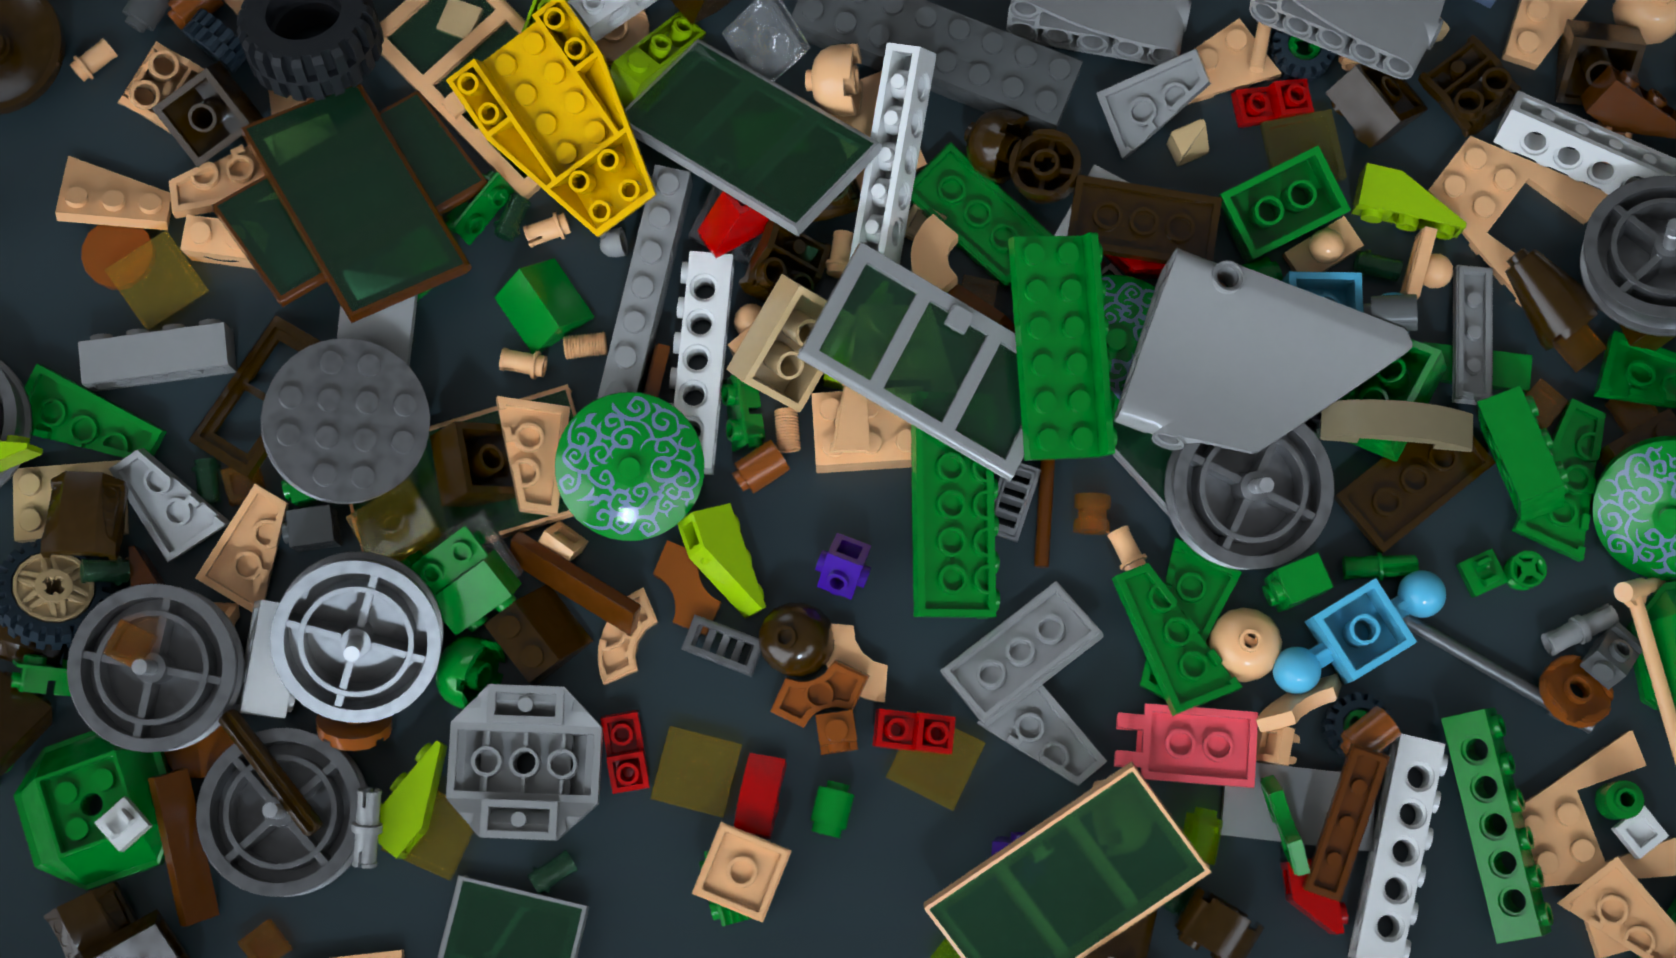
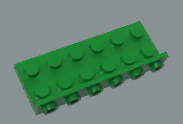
M1089 232L1082 236L1011 237L1008 239L1024 459L1025 461L1079 459L1115 454L1118 436L1116 428L1113 426L1112 418L1115 398L1113 391L1110 389L1109 373L1112 367V360L1107 352L1106 336L1109 331V323L1104 315L1103 300L1106 295V285L1101 277L1100 263L1103 258V248L1099 242L1098 233Z
M914 392L911 394V405L942 422L956 393ZM974 394L955 431L998 455L997 444L993 441V427L997 421V409L993 405V395ZM911 424L914 617L977 619L996 617V611L1000 606V592L996 588V573L999 570L1000 559L998 552L995 551V537L999 531V520L997 515H995L994 500L998 495V481L994 478V472Z

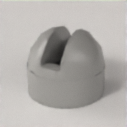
M622 227L610 229L601 236L600 250L606 256L615 258L627 256L628 244Z

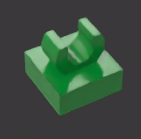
M1493 549L1456 565L1471 598L1509 582Z

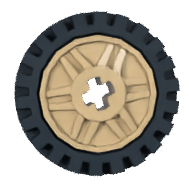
M42 538L36 539L34 546H31L29 542L21 545L19 552L14 549L9 554L8 559H4L0 565V625L2 628L8 627V634L12 638L18 635L21 636L20 643L29 646L32 641L36 643V649L41 650L45 649L46 644L51 645L52 650H61L62 644H66L70 648L82 621L90 611L111 594L110 579H107L108 571L105 566L100 567L101 560L98 556L51 555V558H43L40 553Z

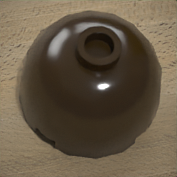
M993 109L980 116L976 122L970 123L966 129L964 141L967 143L966 153L968 161L974 170L983 177L1003 184L1011 178L1010 172H1008L1009 156L1015 144L1020 139L1023 141L1031 136V127L1025 125L1026 121H1030L1029 118L1014 111Z
M1038 129L1031 132L1032 136L1025 138L1023 141L1020 139L1009 156V171L1017 190L1028 200L1039 204H1051L1067 198L1074 191L1077 174H1082L1081 154L1077 146L1072 142V139L1066 133L1055 129Z
M786 603L776 607L764 618L759 629L761 654L774 670L787 676H805L818 672L829 661L834 650L831 622L820 609L806 603Z

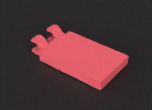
M1145 703L1144 714L1118 713L1116 729L1137 730L1136 752L1116 750L1114 752V767H1124L1132 761L1136 768H1140V773L1145 780L1255 788L1258 731L1256 719L1258 712L1195 707L1172 716L1168 705Z

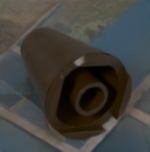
M1522 248L1506 261L1510 267L1505 273L1540 345L1545 351L1555 347L1554 342L1561 336L1564 340L1599 314L1597 311L1600 309L1591 299L1586 288L1535 248L1530 252Z

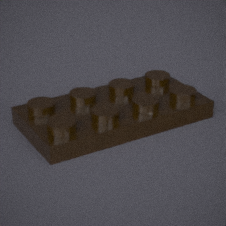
M1077 174L1067 236H1082L1089 232H1097L1099 242L1103 248V254L1166 264L1174 251L1179 248L1213 261L1222 198Z
M1474 436L1471 452L1433 449V444L1407 442L1397 462L1383 457L1335 495L1334 499L1378 552L1384 553L1496 462Z

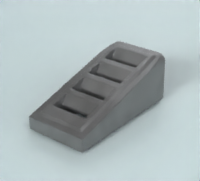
M1020 463L1015 475L1030 479L1028 485L1014 480L1008 481L1000 476L998 495L994 500L995 515L1014 521L1016 524L1014 528L999 524L998 537L1018 542L1041 469ZM1004 488L1024 493V499L1003 493ZM1003 502L1020 508L1019 514L999 508V503Z
M696 614L681 648L686 652L750 677L753 676L761 656L759 638ZM704 626L709 628V632L701 649L696 647V643ZM717 632L723 634L716 654L710 652ZM734 638L737 640L732 656L730 659L725 658L724 655L730 639ZM746 643L751 645V648L743 665L738 663V660Z

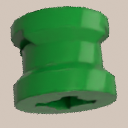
M1525 550L1511 556L1505 561L1502 568L1509 581L1506 584L1518 591H1525L1539 585L1547 575L1545 560L1534 551Z

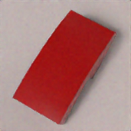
M1303 78L1274 81L1268 87L1236 89L1231 94L1238 128L1286 121L1310 115L1314 112L1308 81Z
M876 709L872 747L952 755L956 717Z
M638 710L601 716L612 793L617 794L650 788Z
M749 753L736 809L735 828L757 837L771 839L779 809L778 797L787 768L786 759Z

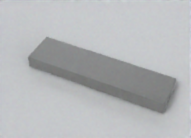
M1456 265L1453 270L1452 403L1477 405L1478 401L1492 396L1493 268Z

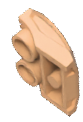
M156 41L118 103L170 133L152 108L203 71L204 68Z

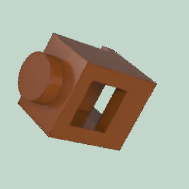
M853 710L815 715L821 755L858 750Z

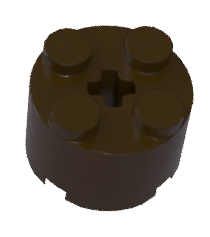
M1198 886L1174 925L1179 930L1177 933L1178 939L1197 951L1202 945L1211 951L1210 956L1212 958H1247L1265 927L1259 922H1256L1254 927H1251L1252 921L1247 919L1249 915L1213 893L1209 895L1208 899L1203 897L1205 890Z

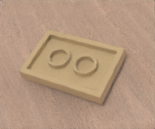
M121 460L18 468L13 475L14 541L18 543L35 542L36 539L42 538L52 488L50 482L52 478L65 471L103 472L113 476L109 468ZM128 499L126 502L125 530L123 535L129 534Z

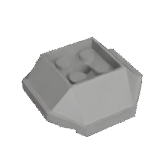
M488 684L451 721L446 799L480 838L558 841L599 805L603 727L565 687ZM525 753H531L535 758V767L531 772L522 774L517 768L518 758Z

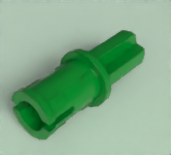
M1376 552L1374 556H1343L1342 559L1344 580L1377 578L1378 581H1383V577H1402L1419 570L1418 558L1415 555L1382 556L1381 552Z

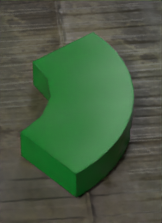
M1274 775L1261 778L1260 784L1272 823H1276L1282 842L1281 846L1291 869L1297 876L1311 873L1302 838L1292 819L1282 787Z

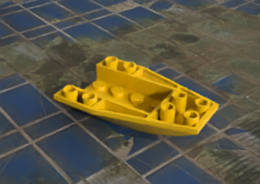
M551 0L532 14L536 22L483 62L477 59L471 60L446 79V81L485 138L594 235L600 237L654 198L657 193L604 54L566 0Z

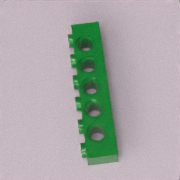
M1487 708L1441 718L1496 943L1541 937L1552 932L1550 925L1554 923L1553 913L1549 903H1544L1541 887L1544 886V877L1540 866L1534 863L1531 851L1535 845L1534 837L1530 827H1525L1522 811L1525 810V802L1521 790L1516 789L1512 776L1516 771L1511 752H1506L1503 737L1506 736V726L1501 714H1497L1496 708ZM1478 739L1483 740L1487 744L1488 754L1485 759L1479 758L1475 753L1474 746ZM1487 776L1492 777L1497 783V793L1494 796L1487 794L1483 784ZM1495 814L1502 815L1507 822V829L1504 834L1496 831L1493 826ZM1505 851L1510 852L1516 859L1514 871L1506 869L1502 863V856ZM1514 889L1524 894L1526 899L1524 909H1520L1513 904L1511 895Z

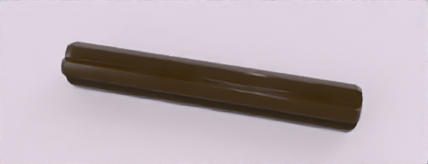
M232 708L225 712L218 720L229 737L302 833L306 836L316 833L323 826V822L239 711Z

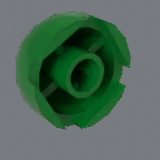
M476 636L458 638L450 643L441 652L435 671L436 687L443 699L456 708L463 710L488 684H501L503 674L497 673L499 661L505 663L502 647L495 641Z

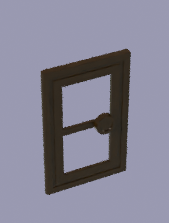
M276 315L188 440L250 480L268 456L262 440V434L247 454L216 435V432L245 390L264 401L266 394L250 385V383L279 341L298 352L308 346L322 342Z

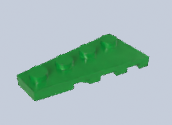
M1614 330L1608 338L1594 397L1676 409V353L1661 347L1655 351L1629 346L1625 335Z
M36 364L24 387L32 410L31 435L125 458L137 449L142 448L147 450L152 456H155L167 433L166 430L43 364Z
M1573 398L1567 402L1552 436L1554 449H1551L1554 462L1561 461L1569 478V482L1566 483L1569 493L1565 494L1564 507L1522 523L1517 516L1511 530L1577 562L1583 561L1585 556V535L1589 529L1591 516L1589 509L1591 496L1595 490L1596 479L1594 476L1596 463L1600 457L1606 413Z
M1175 538L1164 584L1178 601L1177 606L1188 620L1192 619L1199 629L1198 633L1206 642L1242 572L1209 562L1194 552L1185 542ZM1146 658L1139 686L1164 699Z
M1149 563L1115 575L1112 578L1172 716L1235 692L1243 687L1236 677L1232 678L1221 662L1223 660L1214 648L1212 650L1198 633L1199 629L1192 619L1188 620L1177 606L1178 601Z

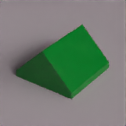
M555 258L519 268L494 297L532 354L535 351L542 353L563 339L564 336L569 335L595 318Z

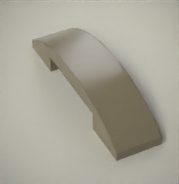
M1377 399L1339 400L1321 411L1320 440L1357 443L1359 438L1428 443L1433 444V449L1471 452L1473 448V414L1454 408L1410 401Z

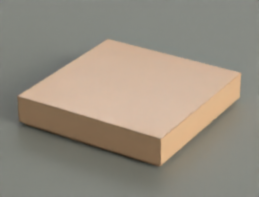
M721 822L692 894L763 923L792 850Z

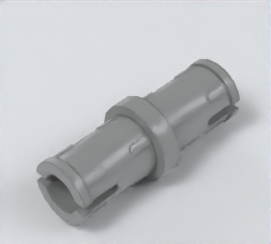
M1606 603L1582 616L1577 614L1570 617L1568 623L1542 634L1541 640L1547 652L1554 656L1572 645L1578 643L1585 644L1591 641L1592 636L1609 629L1619 622V617L1613 606H1609Z
M361 787L357 789L356 821L352 822L351 831L355 833L352 866L358 868L361 864V868L377 867L378 834H381L383 831V824L379 822L382 789L375 788L373 791V787Z

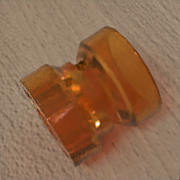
M1102 493L1075 494L1074 507L1079 512L1073 521V532L1085 535L1109 534L1110 521L1107 519L1106 511L1111 508V496Z

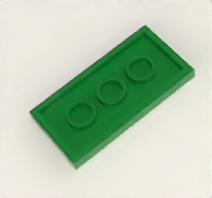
M951 142L915 176L911 204L917 205L922 210V214L927 218L934 214L958 234L956 246L1004 290L1011 285L1008 239L1014 236H1054L997 183L977 173L969 163L967 156ZM937 212L946 216V220H944Z

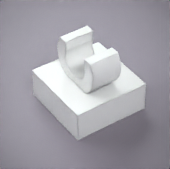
M123 797L95 822L96 826L119 852H124L153 826L129 797Z
M1645 805L1637 816L1622 819L1611 828L1635 859H1641L1669 836Z

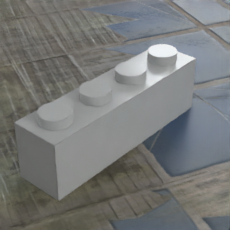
M205 319L199 321L198 326L185 327L183 324H168L163 326L161 331L149 332L147 329H131L124 336L113 337L111 334L92 335L90 340L78 342L81 383L89 390L97 392L236 373L233 330L219 319Z

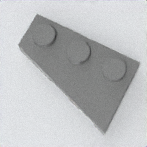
M1197 49L1096 93L1123 160H1126L1211 84Z
M144 448L137 449L109 468L113 477L126 482L129 489L128 501L167 563L176 560L230 524L228 519Z
M1043 685L987 728L980 720L976 723L1076 786H1079L1107 762Z

